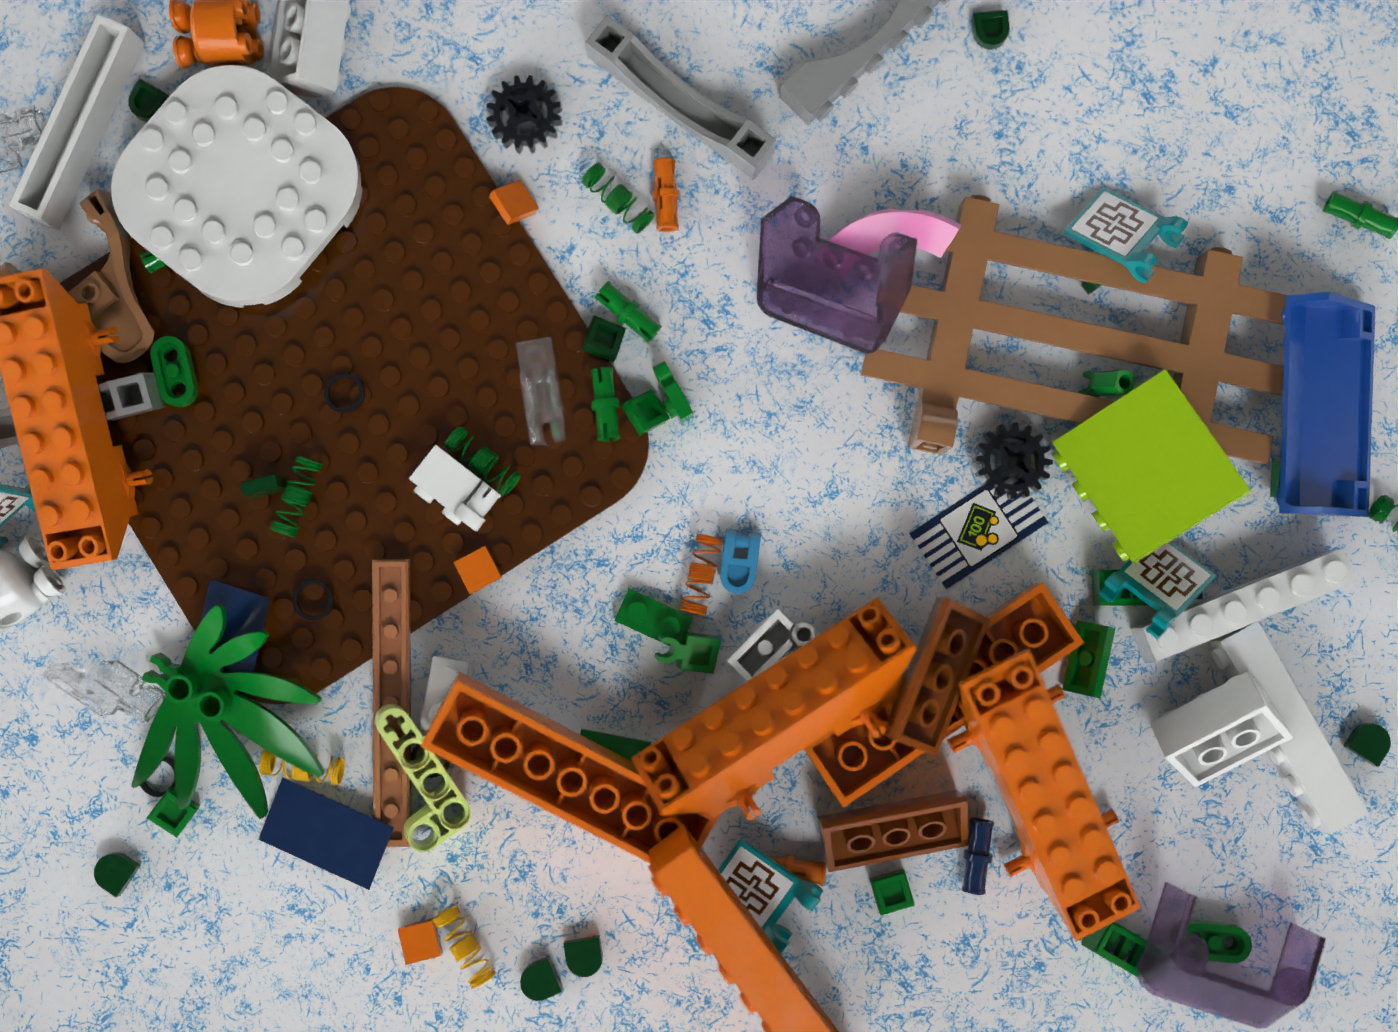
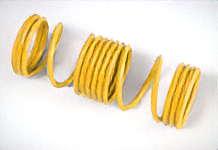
M266 749L263 750L259 763L261 775H271L274 777L279 774L283 767V772L287 779L293 777L294 780L310 781L313 778L312 774L292 765V775L288 776L284 760L277 773L272 774L277 756ZM331 756L326 775L322 780H318V777L315 776L316 781L322 783L330 772V783L338 786L344 774V758H336L332 774L334 757Z
M454 905L437 915L432 921L437 926L436 928H440L449 923L462 920L445 937V942L471 933L452 945L449 950H451L450 952L455 957L456 962L463 960L476 951L460 969L487 961L468 981L471 989H475L493 978L496 972L494 968L483 971L487 967L489 959H480L469 963L481 950V946L478 944L479 942H477L472 931H465L450 937L465 921L463 917L455 918L461 911H459L458 905Z

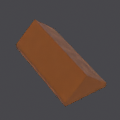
M936 598L917 650L914 653L899 691V697L895 701L886 724L885 736L937 756L961 695L959 682L967 679L989 624V618L950 598Z
M958 790L817 816L828 872L965 847L969 843L968 802L966 796Z

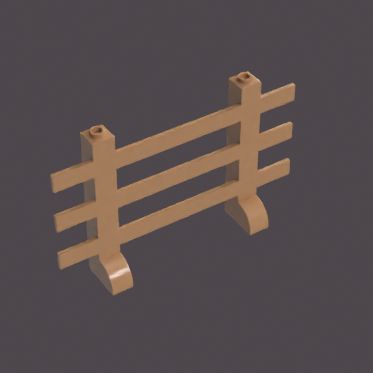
M971 195L970 197H964L958 209L956 222L962 226L946 249L949 252L941 291L881 279L875 307L935 320L926 360L870 347L866 348L860 376L920 389L907 448L937 455H943L954 445L958 423V410L956 407L959 397L1078 424L1083 423L1115 402L966 369L965 365L973 329L1174 372L1172 379L1227 456L1265 465L1269 463L1274 436L1210 421L1218 382L1274 395H1282L1284 366L1224 353L1232 314L1283 325L1282 310L1286 306V296L1289 295L1239 285L1238 281L1243 257L1232 255V251L1221 247L1208 249L1197 258L1194 275L1153 266L1151 268L1154 270L1153 276L1147 283H1142L1136 280L1124 265L1105 255L995 232L994 229L1000 204L991 202V199L986 196ZM993 261L1187 304L1180 343L979 300L987 262Z

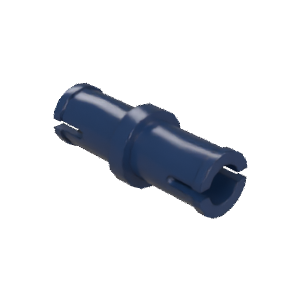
M971 818L968 849H965L963 853V858L966 859L962 891L974 895H984L986 892L988 863H992L993 854L989 852L994 822L983 818Z

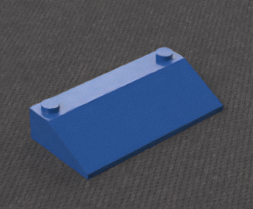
M1331 292L1286 296V306L1282 310V322L1285 326L1281 468L1280 485L1276 491L1279 513L1369 517L1375 306Z

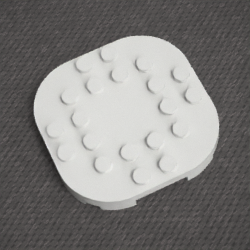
M224 65L212 67L194 74L181 83L121 153L112 176L111 196L115 213L128 234L143 248L210 299L228 306L244 308V305L261 303L267 305L278 301L290 294L303 282L300 279L301 275L343 225L348 227L354 219L362 197V186L358 160L349 142L337 127L269 75L249 67Z

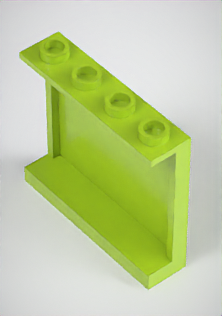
M1166 369L1052 442L1057 449V452L1052 454L1059 467L1063 472L1068 469L1072 471L1077 481L1072 483V486L1083 502L1090 498L1097 509L1092 513V516L1103 532L1110 528L1117 541L1112 543V546L1122 561L1125 562L1131 559L1135 566L1140 563L1139 560L1235 501L1240 502L1251 495L1249 486Z

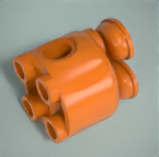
M170 0L169 15L173 27L181 34L191 32L192 38L176 36L173 40L174 56L180 68L187 69L195 65L197 61L205 63L208 67H217L224 65H252L256 60H263V43L260 38H257L256 24H260L261 21L257 3H249L248 0H194L190 7L183 0Z

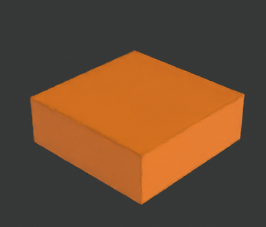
M521 180L494 189L489 195L507 225L535 215L539 209Z
M487 546L453 562L469 594H473L503 578Z
M433 918L401 926L397 929L406 965L439 957L443 954L437 926L432 921Z

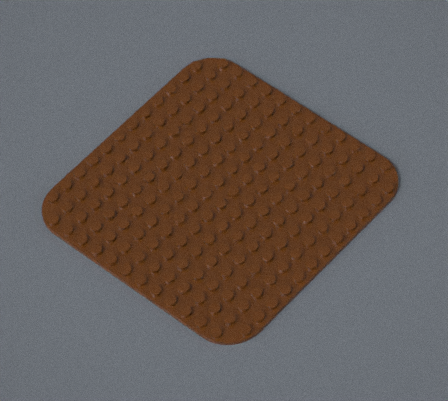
M386 87L370 91L326 117L345 136L358 160L362 197L357 213L348 227L344 225L301 275L300 279L303 282L282 299L267 305L263 303L244 305V308L219 303L201 293L168 266L162 267L154 273H149L140 257V253L147 250L135 239L131 238L130 272L133 289L147 320L154 330L153 342L143 355L127 363H116L101 352L100 357L104 375L96 376L99 385L140 373H154L150 351L155 341L164 336L176 337L189 347L198 384V395L192 404L186 407H175L166 403L167 407L107 422L113 446L122 445L125 460L131 472L149 469L152 472V475L140 477L141 479L153 477L152 484L135 486V501L139 514L131 516L128 523L194 631H196L201 623L210 579L270 598L263 631L268 632L269 637L258 651L254 672L290 679L315 693L321 692L373 658L372 560L410 559V616L412 634L473 595L469 594L453 562L487 546L503 576L623 499L639 481L648 459V432L639 436L621 408L626 401L632 399L631 394L609 361L581 350L588 329L521 223L517 221L507 225L491 201L489 195L498 187L450 113L438 101L423 92L404 87ZM110 252L60 282V285L69 292L94 271L100 272L108 261ZM176 350L169 354L170 362L176 360L178 356ZM601 367L613 368L615 398L619 399L620 407L617 409L620 439L613 441L610 438V442H600L597 440L596 411H593L591 407V402L594 400L591 370L598 368L599 372H601ZM340 373L354 375L362 382L365 389V399L362 405L351 413H339L328 406L324 398L326 383L331 377ZM349 378L337 380L330 389L332 403L336 407L343 409L353 406L360 394L357 383ZM184 384L177 387L176 393L178 396L185 392ZM459 426L466 428L468 434L455 449L459 448L474 435V438L464 452L463 460L472 457L484 445L499 456L498 461L489 471L487 480L494 478L510 465V468L500 482L499 490L512 473L517 471V473L521 474L519 481L505 496L500 494L501 497L497 499L483 517L485 522L477 532L462 521L457 525L441 513L445 507L435 499L431 503L425 501L413 491L417 485L409 480L410 476L435 445L479 477L477 473L469 468L470 461L461 462L460 458L463 448L453 453L444 448L447 438ZM298 455L321 463L323 466L322 471L295 468L313 479L317 485L309 486L291 483L313 492L308 507L295 504L305 511V515L280 513L300 526L298 535L294 538L269 528L273 520L296 527L278 516L275 512L277 510L302 513L297 508L281 500V495H283L284 491L251 499L243 497L240 484L244 481L272 473L284 477L286 482L292 480L313 483L292 469L293 466L308 467L295 461ZM485 475L479 478L496 490L501 476L491 482H485ZM308 580H319L326 583L334 594L335 600L331 612L319 620H308L301 617L293 606V595L296 588ZM308 585L299 595L300 608L310 616L321 614L328 606V593L320 585ZM251 694L248 695V698H251V699H253V700H255V701H259V702H262V703H268V704H289V703H293V702H285V701H278V700L263 698V697H259V696H255V695H251Z

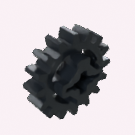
M518 75L514 76V84L511 86L507 82L502 81L501 84L504 91L500 93L493 90L491 94L496 103H487L486 105L488 112L492 114L486 119L489 127H494L491 131L494 138H502V145L506 149L513 143L516 152L519 154L522 152L523 146H528L531 153H535V144L540 143L544 148L548 147L546 137L557 138V131L553 126H562L563 123L561 116L557 115L562 112L560 102H555L557 99L555 90L546 92L548 88L546 81L542 80L538 85H535L531 75L528 76L526 83H521ZM543 102L547 107V118H544L543 114L540 113ZM503 110L509 116L506 121L508 124L506 127L502 122ZM518 113H522L525 115H522L521 118H519Z
M1013 422L1010 424L1009 431H1007L1005 426L1001 424L996 427L997 436L989 431L984 435L988 443L977 444L976 449L982 452V456L973 458V463L981 464L982 469L978 470L975 476H985L987 480L982 487L986 489L994 486L995 497L1001 496L1005 491L1007 492L1008 500H1014L1017 492H1019L1022 498L1030 496L1028 487L1038 491L1042 488L1038 479H1049L1050 474L1044 471V467L1052 465L1053 460L1046 459L1044 454L1051 450L1050 446H1040L1039 442L1043 438L1042 434L1035 437L1030 435L1032 426L1028 425L1022 431H1019L1018 423ZM1004 439H1018L1023 443L1021 445H1011L1008 441H1004ZM991 453L995 457V468L993 470L990 464ZM1032 453L1034 454L1035 458L1034 469L1030 466ZM1016 455L1018 457L1015 463L1016 466L1008 467L1009 457ZM1006 477H1014L1022 484H1007L1002 480Z

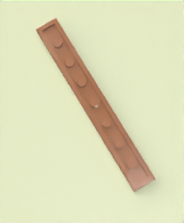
M410 559L372 560L373 818L394 827L386 847H410L404 834V825L406 820L412 815L411 779L375 725L377 711L387 704L401 706L411 718ZM390 714L386 717L388 724L383 728L385 729L390 726L400 739L403 735H406L397 722L401 716L395 718ZM411 744L403 752L404 759L409 761L411 760Z

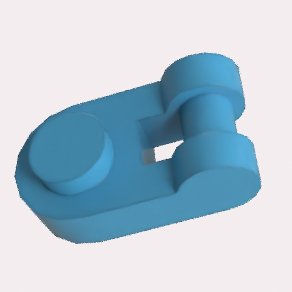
M726 529L720 581L728 592L743 594L750 590L756 579L761 533L751 532L750 535L736 534L737 530ZM734 548L748 549L747 559L733 558Z

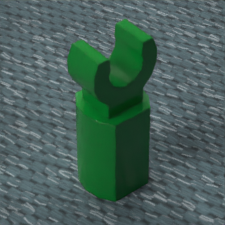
M1124 369L1098 373L1087 370L1083 372L1082 377L1090 379V383L1085 390H1079V393L1094 397L1125 395L1133 390L1135 376L1129 370Z

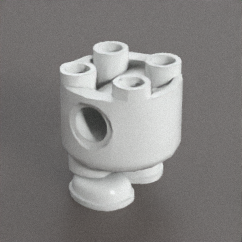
M29 535L25 536L24 540L19 543L20 553L17 555L0 550V632H4L37 612L43 603L51 599V596L61 595L66 590L59 574L55 570H51L45 548Z

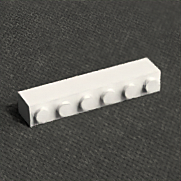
M96 15L9 203L11 208L26 217L60 230L145 43L129 27L101 15Z
M1343 548L1325 550L1190 604L1158 640L1146 631L1147 627L1153 622L1152 620L1130 629L1143 661L1157 662L1356 583L1357 580Z
M1259 621L1210 640L1209 643L1213 648L1211 655L1217 666L1222 670L1225 669L1229 678L1248 671L1263 688L1294 738L1266 751L1274 764L1280 765L1286 776L1283 778V782L1288 791L1300 800L1304 807L1301 813L1307 824L1312 829L1333 834L1369 814Z

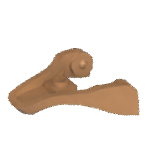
M96 189L80 202V206L86 213L88 221L96 224L106 233L110 247L109 258L100 272L94 271L68 293L78 304H88L91 321L97 331L110 327L117 329L118 333L107 335L106 337L119 335V341L101 345V352L116 363H127L137 359L149 349L153 342L154 330L147 320L133 289L130 272L131 236L124 229L115 213L111 193ZM4 262L0 265V277L22 273L11 263Z

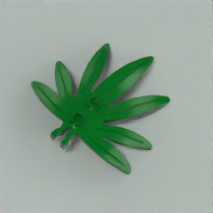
M222 604L215 605L207 613L197 627L181 665L172 663L171 659L161 652L152 655L150 662L156 664L159 667V671L164 674H158L156 671L151 670L145 672L141 679L148 683H157L166 692V697L158 709L145 739L131 786L136 788L142 785L155 772L165 758L176 731L174 771L177 805L179 810L187 807L194 795L201 767V741L197 722H199L232 782L256 816L262 819L268 814V804L260 774L245 746L223 720L262 748L316 777H321L324 775V769L311 748L289 724L260 703L238 694L237 690L263 698L293 703L318 704L322 702V698L309 688L284 677L261 672H225L223 670L224 666L241 661L260 649L267 641L269 634L267 631L250 632L229 640L212 652V649L220 641L226 626V610Z

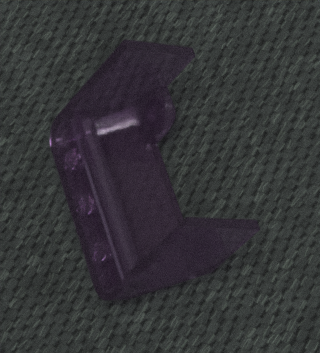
M1165 882L1138 970L1139 983L1145 990L1154 996L1259 1029L1271 1026L1307 1000L1313 986L1326 938L1290 922L1270 991L1205 971L1209 957L1208 947L1200 937L1186 932L1197 896Z

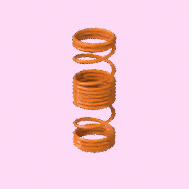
M696 534V542L715 550H695L692 554L698 559L714 566L690 563L687 578L696 581H687L685 584L687 587L706 596L682 597L684 602H681L679 609L705 616L707 606L685 599H708L711 596L688 583L712 585L713 579H715L714 574H716V569L712 568H716L717 564L695 553H720L721 550L708 543L723 545V540L713 536Z

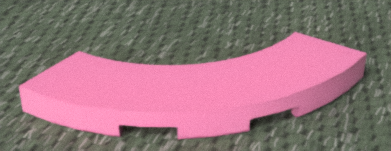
M896 208L883 209L868 213V215L845 225L827 242L817 257L845 275L863 257L888 247H913L925 250L941 258L962 225L950 218L922 209H918V211L897 210Z

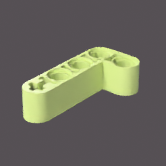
M387 704L382 706L376 713V728L427 803L426 806L406 820L404 834L409 845L414 850L428 852L464 828L470 820L471 809L434 753L422 748V753L417 759L410 761L404 759V749L412 743L421 745L423 736L401 706ZM390 714L395 718L401 716L397 722L406 735H403L400 739L390 726L385 729L383 728L388 724L386 717ZM429 774H441L442 781L437 788L433 790L424 788V780ZM448 804H461V811L457 817L453 819L444 817V810ZM421 824L431 826V832L427 838L423 840L413 838V831L417 826Z

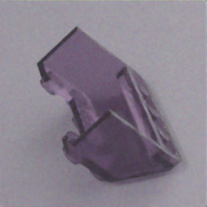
M790 196L761 219L757 280V303L760 309L769 317L867 354L875 352L886 341L911 290L918 239L901 233H891L880 244L879 258L866 255L819 238L821 219L816 207L808 201Z

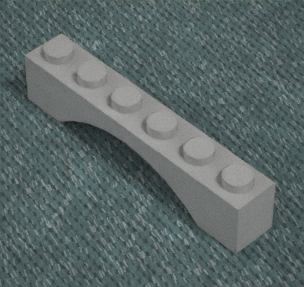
M899 0L888 21L862 45L838 56L822 60H810L801 65L781 84L780 98L808 126L816 118L819 121L823 120L834 108L832 103L842 95L846 98L858 86V79L865 72L868 74L873 73L884 61L882 56L889 49L892 48L896 51L909 37L907 33L915 25L919 28L922 27L933 15L934 11L932 9L940 1L946 4L949 0Z
M608 15L603 18L585 41L589 59L751 179H755L774 154L776 144L774 137L748 118L723 108L692 88L657 59L634 34Z
M140 373L98 385L107 422L167 407L166 402L159 395L154 373ZM10 408L0 410V449L19 444Z

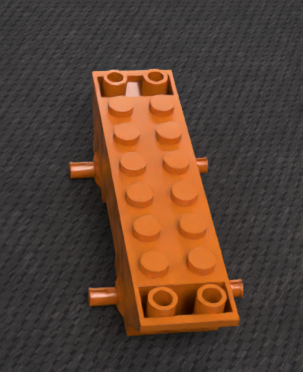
M40 268L0 277V371L51 570L116 560L131 516L139 514L135 501V486L152 484L153 477L140 478L152 475L149 469L131 472L126 463L122 445L113 446L104 412L96 376L104 375L100 357L101 345L118 342L119 335L106 337L107 335L118 333L117 329L110 327L97 331L91 321L88 304H78L46 268Z
M877 597L631 757V760L662 815L709 812L712 818L728 808L740 805L746 818L754 820L755 817L749 807H751L757 817L761 814V810L752 796L760 787L775 778L771 772L772 769L832 730L838 737L850 728L864 723L874 738L880 737L874 725L877 726L882 735L886 732V726L883 725L877 714L885 705L899 697L895 688L917 648Z
M1028 649L959 682L962 700L958 701L965 717L966 731L947 739V742L954 754L974 744L980 750L985 764L994 775L1016 826H1014V829L1021 842L1022 855L1007 863H1003L1009 877L1012 878L1028 868L1034 872L1040 887L1048 895L1076 942L1139 910L1141 906L1107 830L1108 827L1119 823V819L1113 809L1100 814L1053 706V703L1065 698L1060 685L1056 684L1046 689Z

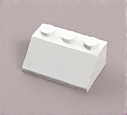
M277 0L266 74L294 95L319 98L335 93L341 80V73L339 71L341 55L346 47L344 34L346 22L351 13L349 0Z
M1248 671L1231 677L1226 683L1207 693L1199 694L1192 701L1175 710L1165 712L1160 718L1150 723L1164 757L1194 787L1294 738L1263 688Z

